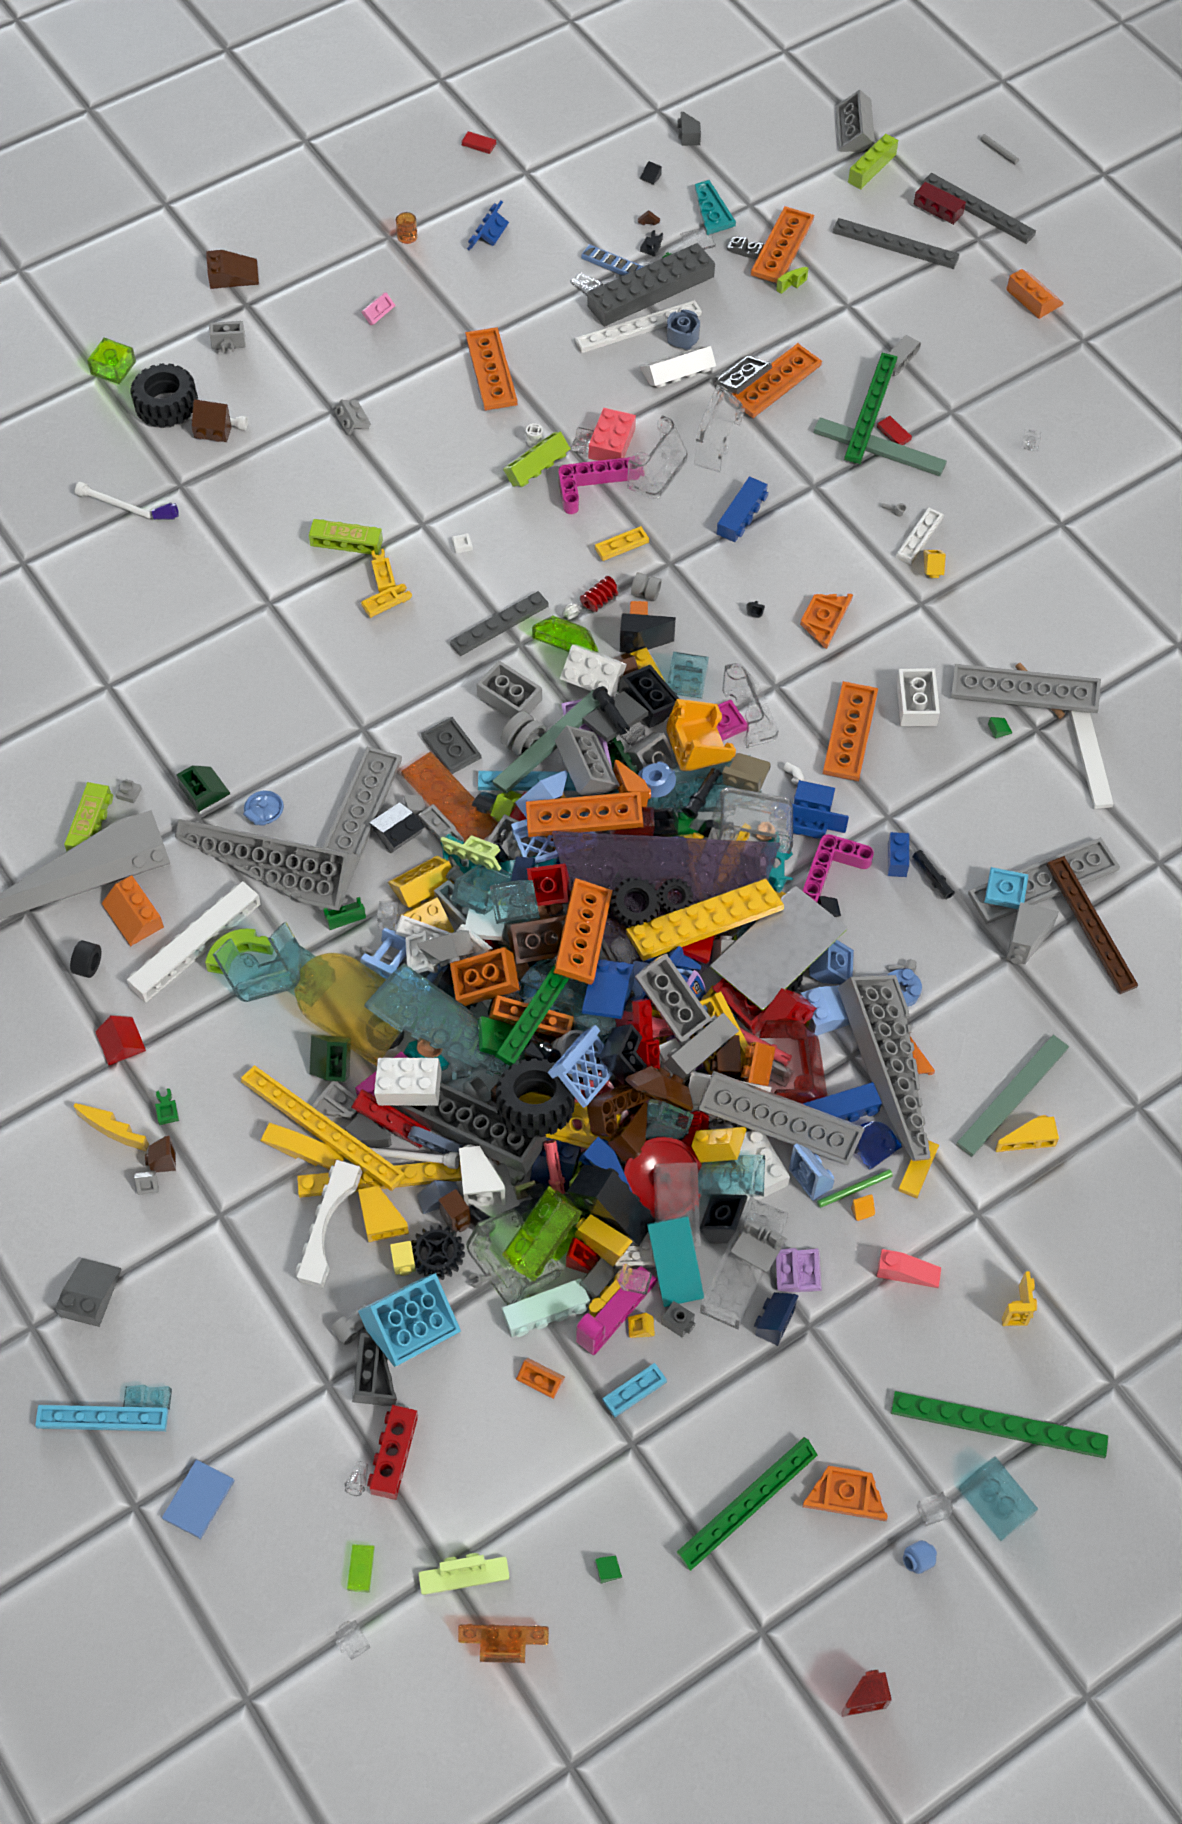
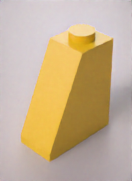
M367 1185L358 1190L368 1242L409 1234L406 1220L379 1186Z
M591 1214L587 1219L583 1217L575 1226L578 1228L575 1236L612 1267L633 1242Z

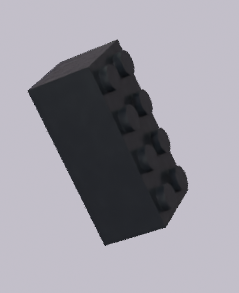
M583 1165L567 1190L569 1194H562L559 1198L564 1213L571 1219L579 1222L583 1217L587 1219L591 1214L633 1241L631 1245L640 1246L648 1233L647 1224L655 1222L654 1217L650 1214V1210L642 1205L640 1198L630 1191L629 1185L619 1178L618 1172L612 1168L604 1169L597 1165Z

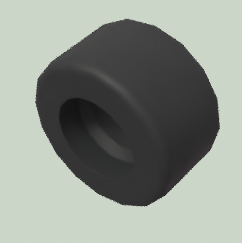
M84 940L79 941L71 956V973L87 978L93 977L101 961L102 950L100 945Z

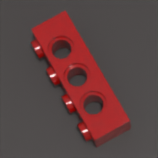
M392 1405L391 1411L386 1412L384 1424H387L385 1432L380 1434V1452L375 1453L373 1466H375L374 1474L370 1473L367 1482L371 1495L397 1500L419 1417L417 1410ZM396 1427L404 1429L399 1435L392 1433ZM390 1448H396L398 1450V1452L393 1456L387 1454V1451ZM384 1469L392 1470V1474L388 1477L382 1476L381 1472Z

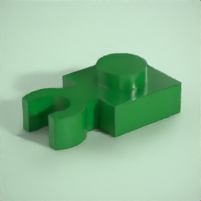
M167 1089L165 1097H162L160 1092L156 1091L157 1100L160 1102L155 1104L159 1125L179 1121L176 1101H171V1090Z

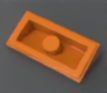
M527 1358L524 1360L516 1380L554 1399L565 1376Z

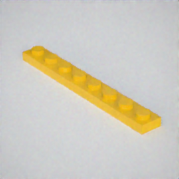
M435 1162L395 1166L405 1173V1179L396 1188L427 1185L435 1180L462 1181L460 1162L457 1169L448 1168L444 1163ZM362 1170L356 1192L367 1185L388 1189ZM329 1173L297 1176L299 1198L321 1196L324 1186L329 1183Z

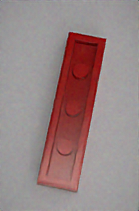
M363 1089L360 1090L351 1106L354 1110L419 1149L422 1145L408 1138L411 1127L416 1126L431 1131L390 1105H378L376 1097Z

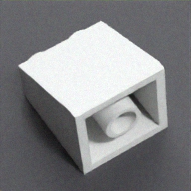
M466 1145L463 1148H459L463 1195L468 1207L470 1205H474L477 1208L506 1205L504 1184L480 1146Z

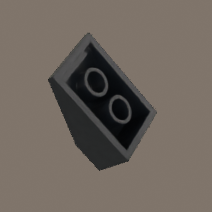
M622 613L620 652L632 653L643 648L649 650L674 642L676 617Z

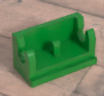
M360 897L356 898V902L340 907V910L328 911L327 908L323 909L330 930L366 918L365 908L361 903Z

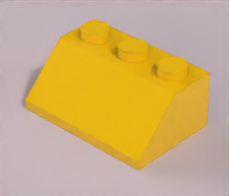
M435 856L388 881V884L404 906L414 908L420 905L424 899L435 897L434 890L448 881L446 875L452 867L448 860Z

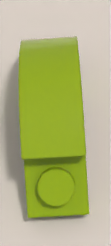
M255 929L231 931L219 938L209 950L205 961L207 971L227 975L233 958L247 951L272 955L274 951L273 941L266 936L257 937Z

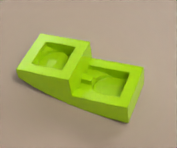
M801 267L777 279L776 291L782 294L790 286L797 289L807 281L809 268Z

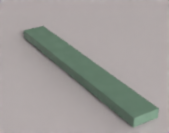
M820 417L813 433L849 445L854 429ZM874 435L870 436L865 450L937 476H941L947 460Z
M594 690L587 694L492 781L493 785L507 794L557 748L555 739L566 726L579 728L583 725L582 718L599 707L598 701L592 697Z
M1052 1035L958 1140L956 1145L973 1157L1063 1056L1069 1046L1055 1035Z

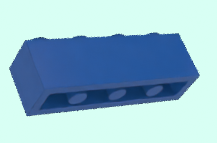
M749 476L717 523L716 535L732 542H736L738 537H742L746 525H750L754 513H758L762 501L765 502L768 497V484Z
M872 1082L806 1102L803 1105L849 1122H855L860 1117L876 1115L881 1109L882 1102Z

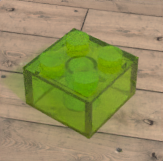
M104 337L87 359L90 374L120 385L136 363V358L132 347Z

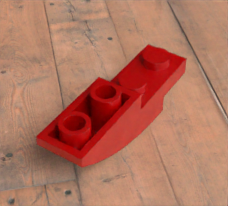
M641 999L632 1001L633 1019L628 1020L627 1025L632 1024L643 1037L636 1053L646 1063V1068L653 1066L660 1069L659 1039H653L651 1000Z

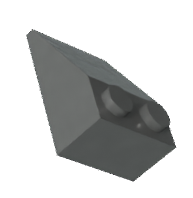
M82 1258L65 1284L55 1307L59 1316L100 1327L122 1269Z

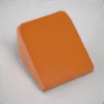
M631 601L630 614L648 615V602Z

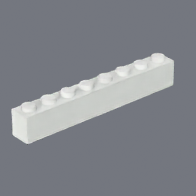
M243 881L239 885L234 886L225 897H221L198 920L190 923L184 932L176 935L171 943L162 947L158 954L148 959L138 971H134L127 979L130 989L145 1003L212 947L219 938L227 934L261 905L259 895Z

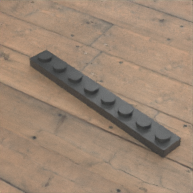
M932 172L922 181V185L926 181L966 201L964 210L1025 244L1036 234V230Z
M838 218L833 228L834 234L951 269L955 268L960 256L956 252Z

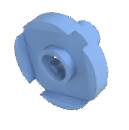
M899 969L890 972L888 975H896L899 985L906 986L905 991H902L907 1007L914 1005L922 991V983L918 976L911 969Z

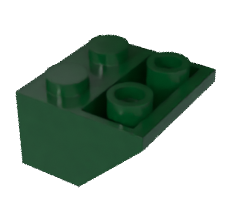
M192 765L176 774L179 787L198 812L230 795L229 790L212 767Z
M312 1034L309 1074L327 1081L346 1082L350 1076L351 1037Z

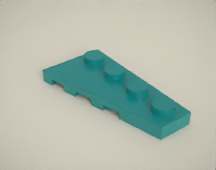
M706 180L696 183L695 192L706 234L710 235L735 227L736 221L711 181Z

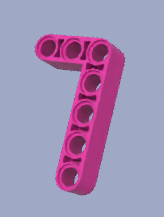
M637 457L562 465L558 472L564 511L567 514L578 512V486L639 479L641 477V460Z
M824 835L820 840L803 892L818 903L833 861L859 869H868L872 865L873 849L868 845L838 836Z
M639 1266L595 1318L589 1313L584 1315L576 1328V1342L590 1354L595 1355L651 1291L658 1278L644 1267Z

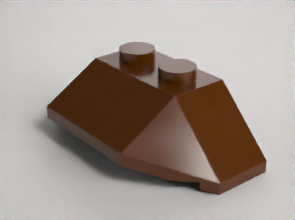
M650 1066L627 1076L625 1079L636 1090L687 1114L694 1108L689 1088L682 1083L684 1079L675 1073L671 1076V1073L662 1067L657 1069Z

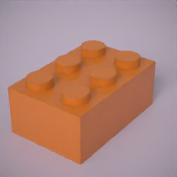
M505 947L450 963L456 1001L465 1006L495 998L497 995L502 996L520 990L514 955Z

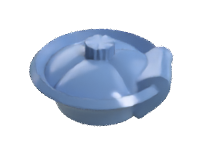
M663 762L650 764L644 767L638 774V776L645 780L648 788L651 789V797L654 798L670 793L676 783L675 771Z
M267 790L258 791L246 800L243 815L255 825L264 826L280 817L284 804L278 794Z

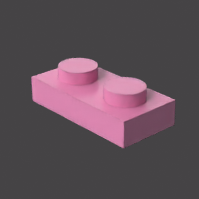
M385 292L361 312L368 323L374 325L394 308L395 304L387 292Z

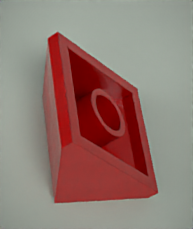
M565 863L527 868L531 907L569 902L572 883Z
M110 1015L95 1031L108 1065L146 1051L133 1017Z

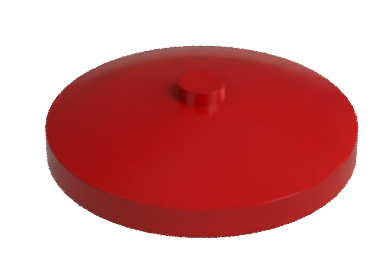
M658 1137L645 1141L641 1148V1154L635 1159L629 1158L626 1160L623 1168L633 1194L640 1198V1202L650 1210V1214L654 1219L669 1220L686 1214L698 1202L703 1191L704 1171L702 1164L699 1162L695 1152L688 1145L677 1139Z

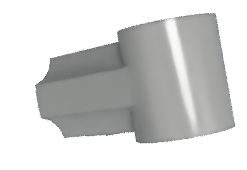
M366 1304L362 1305L348 1317H341L332 1325L331 1329L344 1345L354 1341L359 1332L365 1328L358 1310L366 1307Z

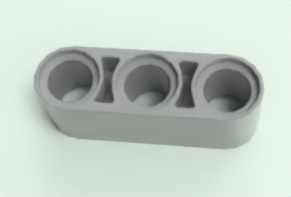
M905 335L890 351L889 354L898 356L893 375L897 376L917 354L921 342Z

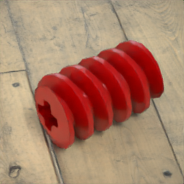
M605 576L594 587H591L589 591H586L584 595H581L580 601L585 608L596 613L598 608L601 609L603 604L606 605L608 600L611 601L613 596L616 597L618 595L617 584L612 577Z

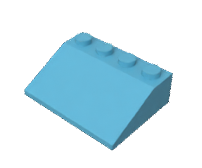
M436 1273L423 1277L358 1310L366 1331L394 1367L461 1332Z

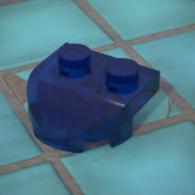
M872 1121L859 1125L864 1128V1132L854 1153L859 1154L870 1170L903 1146L886 1124Z

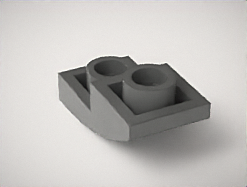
M732 237L727 250L744 257L758 258L764 244L748 242L747 237Z
M600 1257L579 1284L595 1298L609 1283L617 1270Z

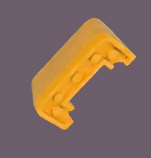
M682 699L676 700L667 721L666 731L681 771H693L729 762L735 757L736 748L732 743H726L724 746L717 729L718 723L722 720V713L717 704Z

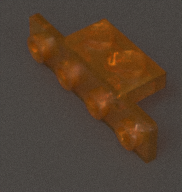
M460 1624L458 1625V1642L480 1643V1662L525 1663L526 1644L548 1645L549 1627L539 1625Z

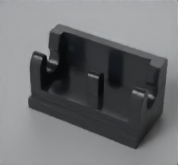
M673 807L642 812L643 827L637 828L642 840L678 835L679 819Z

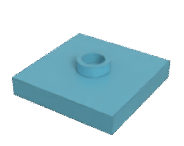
M991 867L984 903L1018 909L1020 902L1024 903L1029 875Z

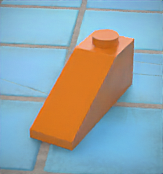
M615 760L613 772L620 785L617 788L619 793L640 792L641 806L647 807L648 799L651 798V789L648 788L645 780L619 760Z

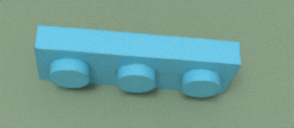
M654 1363L603 1397L602 1401L615 1418L667 1383V1379Z

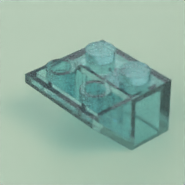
M673 651L668 686L676 695L702 699L709 657Z
M649 1099L645 1141L658 1137H669L681 1141L688 1134L694 1114L666 1102Z

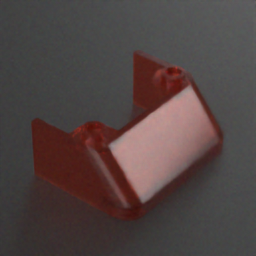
M766 1020L759 1038H791L798 1040L803 1073L796 1077L794 1089H776L774 1094L801 1104L826 1097L827 1089L818 1036L800 1021Z

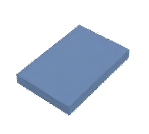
M196 1460L162 1519L201 1540L235 1480Z

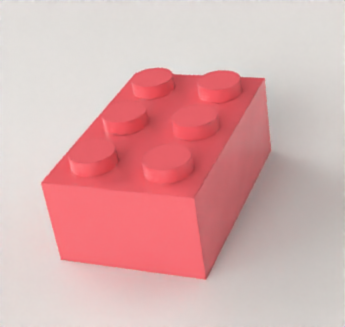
M603 407L589 443V459L601 461L624 458L636 428V415Z

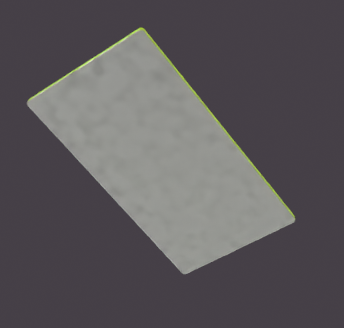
M794 886L781 899L784 904V910L760 918L711 964V968L761 1010L770 1005L781 988L786 989L847 930V926L797 886Z

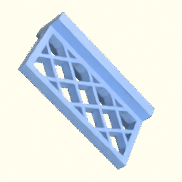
M587 812L580 813L582 817L588 816ZM562 814L560 817H561V818H568V817H570V815H569V814ZM545 815L541 819L549 820L551 816ZM527 819L511 824L514 840H516L522 857H527L530 850L538 853L535 857V864L599 844L595 831L579 833L577 838L568 834H559L557 836L562 837L559 844L551 841L553 835H549L547 839L540 836L530 837L532 839L528 845L520 840L528 837ZM585 833L592 836V840L584 841L581 840V837ZM566 839L574 842L570 847L563 845ZM535 840L544 843L541 849L532 846ZM547 845L556 847L555 851L551 853L544 850Z
M596 1025L581 1033L548 1071L552 1078L558 1076L583 1108L591 1102L613 1075L601 1059L600 1064L596 1063L595 1057H600L605 1046L597 1036L600 1030ZM593 1043L598 1048V1052L594 1051ZM585 1054L589 1055L590 1061H586ZM576 1063L581 1064V1071L577 1070ZM587 1066L591 1067L592 1074L588 1073ZM598 1070L602 1071V1077L598 1076ZM567 1073L572 1074L573 1081L569 1079L566 1075ZM579 1077H583L584 1084L579 1083ZM589 1079L593 1080L594 1087L590 1086ZM581 1090H585L586 1099L581 1094Z

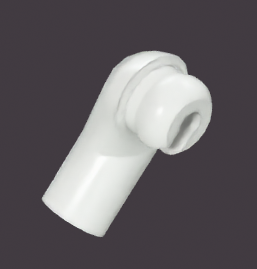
M787 762L783 770L794 776L791 781L798 786L799 780L804 781V775L800 768Z

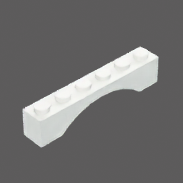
M336 1160L335 1166H331L329 1183L324 1186L322 1197H324L322 1204H318L316 1209V1222L311 1224L309 1242L305 1243L302 1255L304 1257L302 1263L299 1262L295 1274L299 1282L324 1288L330 1270L324 1249L327 1225L337 1207L348 1196L356 1192L362 1175L360 1166Z

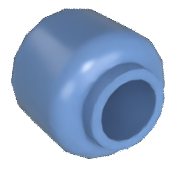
M923 1540L906 1547L903 1556L905 1567L916 1574L929 1570L936 1564V1549L933 1545Z

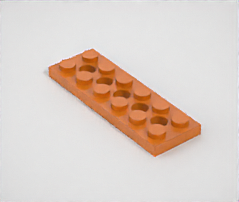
M784 206L751 270V276L777 283V279L788 272L814 221V215Z
M498 327L465 332L484 410L517 406L518 401ZM494 367L495 369L489 370L487 368Z
M797 343L772 362V369L739 394L732 393L729 395V401L754 418L822 365V360ZM749 397H756L757 399L752 400Z
M842 682L823 774L859 781L878 688ZM859 699L861 703L856 704L852 700ZM854 713L857 714L859 717L851 718L849 715ZM852 728L856 732L848 733L846 729ZM849 743L852 745V747L845 748L843 744ZM846 758L849 760V762L842 763L840 759Z
M640 792L526 802L528 837L643 827ZM622 808L628 810L626 813L618 812V810ZM606 810L608 814L600 815L599 812ZM588 812L589 815L586 817L580 816V813ZM562 814L570 815L568 818H561L560 816ZM545 815L551 816L549 820L541 819Z
M575 878L554 973L592 985L612 890ZM586 899H591L593 904L587 902ZM583 913L588 914L590 918L584 917ZM579 928L585 929L587 933L581 932ZM576 943L582 944L584 948H579ZM573 959H579L581 964L575 963Z

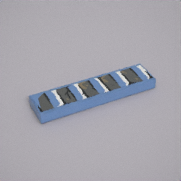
M590 244L581 254V259L623 276L644 267Z

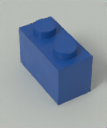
M799 780L794 804L830 812L835 788Z
M890 832L888 841V876L907 877L909 870V833Z

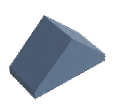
M435 1180L419 1192L417 1198L423 1214L440 1209L438 1199L455 1189L459 1192L456 1182Z

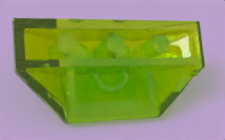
M552 615L534 624L532 627V638L567 652H570L572 645H579L599 653L590 630Z

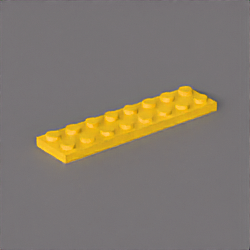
M763 879L652 919L648 923L644 922L643 925L638 924L627 928L626 935L641 959L645 961L675 950L678 946L683 947L782 911L784 910V904L767 879Z

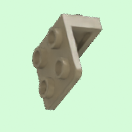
M737 753L731 766H725L723 770V784L759 795L771 764L765 760Z

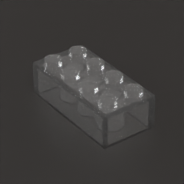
M697 1163L655 1164V1222L688 1215L694 1247H700Z

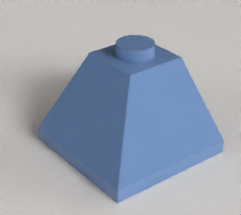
M836 940L810 965L809 975L821 983L841 985L847 979L853 977L854 950Z

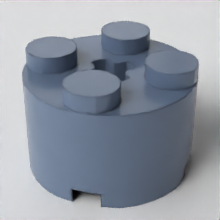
M682 309L681 312L677 313L674 311L667 319V342L685 350L691 349L699 340L700 320L698 315L687 309Z

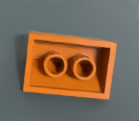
M1020 269L1009 276L1006 290L1038 319L1063 305L1064 302L1031 273Z
M132 875L116 883L102 902V906L130 947L164 928L161 916Z

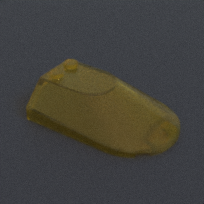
M326 953L309 960L299 971L294 986L298 1008L309 1021L331 1036L351 1037V1049L375 1066L378 1064V1058L385 1056L419 1005V1000L356 959L339 953Z

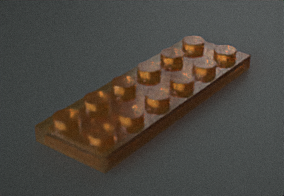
M431 751L401 771L402 776L430 806L434 804L456 827V830L464 838L465 842L471 835L482 840L485 839L498 825L488 812L486 814L476 811L477 807L472 806L475 798Z

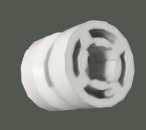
M532 423L527 426V445L533 447L543 440V428L541 425Z

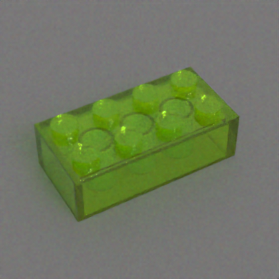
M549 1186L504 1250L502 1256L515 1271L535 1282L537 1277L543 1273L548 1261L555 1256L559 1245L566 1240L568 1232L573 1225L579 1221L582 1211L567 1196Z

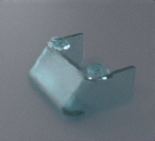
M283 922L268 937L279 959L259 964L252 954H240L232 939H228L213 954L230 986L241 1001L250 1002L289 991L299 984L302 949L287 922Z

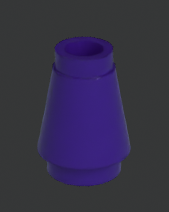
M170 502L152 509L153 519L175 520L176 517H179L177 504Z

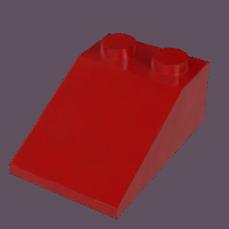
M724 978L712 987L715 993L721 992L730 1010L753 1035L757 1034L767 1025L759 1019L768 1006L761 1010Z

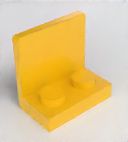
M438 897L431 898L401 914L447 932H454Z
M1025 1271L1020 1281V1301L1008 1303L1002 1316V1326H1028L1034 1312L1037 1311V1300L1033 1298L1032 1293L1035 1289L1034 1278L1030 1277V1271Z

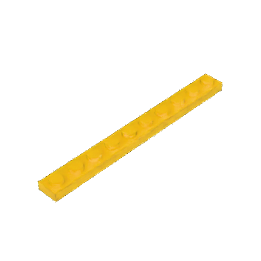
M255 1065L241 1077V1082L354 1165L360 1166L361 1170L390 1191H393L405 1179L404 1172Z

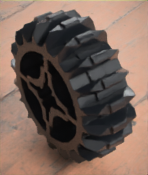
M439 1224L437 1229H434L431 1225L430 1231L423 1228V1235L416 1233L417 1240H412L411 1245L413 1246L415 1269L418 1268L417 1273L419 1275L424 1273V1277L436 1273L437 1276L444 1280V1274L451 1277L452 1270L458 1272V1265H463L461 1258L465 1257V1252L463 1251L465 1246L461 1243L462 1238L460 1236L456 1237L457 1232L455 1230L450 1232L448 1226L442 1230V1226ZM449 1245L454 1249L451 1259L446 1253ZM423 1247L428 1252L425 1260L420 1256Z

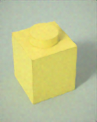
M411 1241L390 1244L395 1275L406 1276L415 1272Z

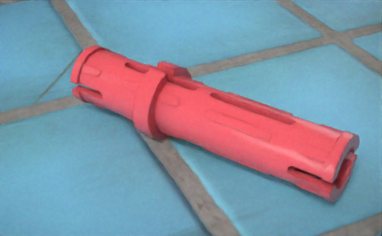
M740 1027L749 1046L752 1042L776 1047L774 1060L784 1066L789 1064L788 1061L790 1062L792 1055L778 1049L777 1045H771Z
M549 1140L543 1142L550 1174L549 1185L552 1186L553 1192L560 1198L562 1194H566L564 1189L565 1178L562 1177L556 1140Z

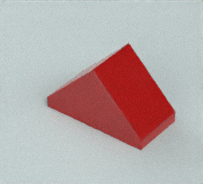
M573 1238L566 1255V1267L588 1274L600 1256L580 1240Z

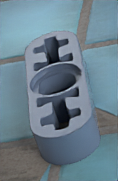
M412 1126L408 1134V1138L411 1141L444 1155L446 1153L449 1154V1152L459 1153V1148H463L458 1143L420 1127Z

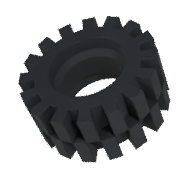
M676 878L666 880L658 889V898H661L660 909H664L665 913H672L689 907L693 901L691 886H688V883L686 881L683 882L680 878L678 880ZM676 889L682 894L681 902L674 904L668 900V892L670 890Z

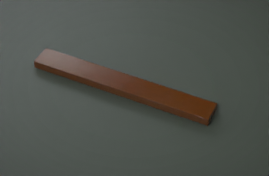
M1065 856L1048 862L1046 866L1119 994L1121 995L1137 988L1138 983Z

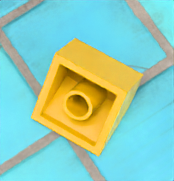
M737 1127L696 1131L691 1146L699 1162L738 1160L746 1128Z

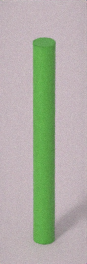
M888 1169L817 1200V1204L822 1208L893 1177L892 1171Z

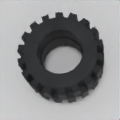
M629 877L627 880L621 881L612 892L611 906L609 908L610 912H613V918H617L620 925L623 923L626 928L638 924L643 925L644 922H650L657 915L660 909L661 898H658L659 891L654 889L655 885L653 883H648V879L641 880V877L636 879ZM628 893L641 895L646 904L644 911L634 913L628 910L624 903V897Z

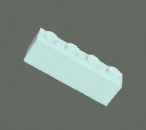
M581 1278L502 1307L503 1317L511 1337L516 1335L521 1337L526 1335L529 1330L535 1328L542 1329L550 1322H561L567 1319L569 1315L574 1313L578 1315L586 1312L590 1305V1299L586 1290L579 1284L582 1281Z

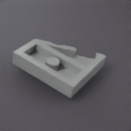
M332 1081L312 1104L313 1108L326 1116L353 1120L359 1113L351 1108L356 1096L336 1081Z

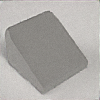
M404 795L406 807L415 815L427 809L422 796Z

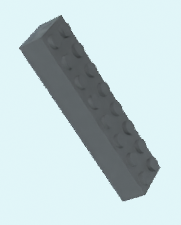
M698 243L693 244L588 291L587 306L604 327L713 278L715 262Z
M441 1082L438 1105H390L421 1125L465 1146H480L486 1156L525 1174L528 1173L544 1147L543 1142L547 1141L546 1136L530 1138L525 1134L523 1136L516 1134L515 1130L512 1132L501 1122L497 1108Z

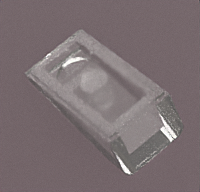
M583 273L570 280V283L586 296L588 291L603 285L602 282Z

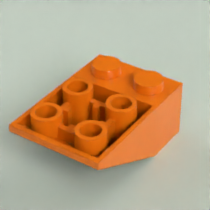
M752 1042L750 1046H746L744 1058H747L746 1066H742L740 1074L743 1082L768 1087L776 1047L759 1042Z

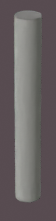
M986 134L981 136V140L1014 164L1019 162V158Z

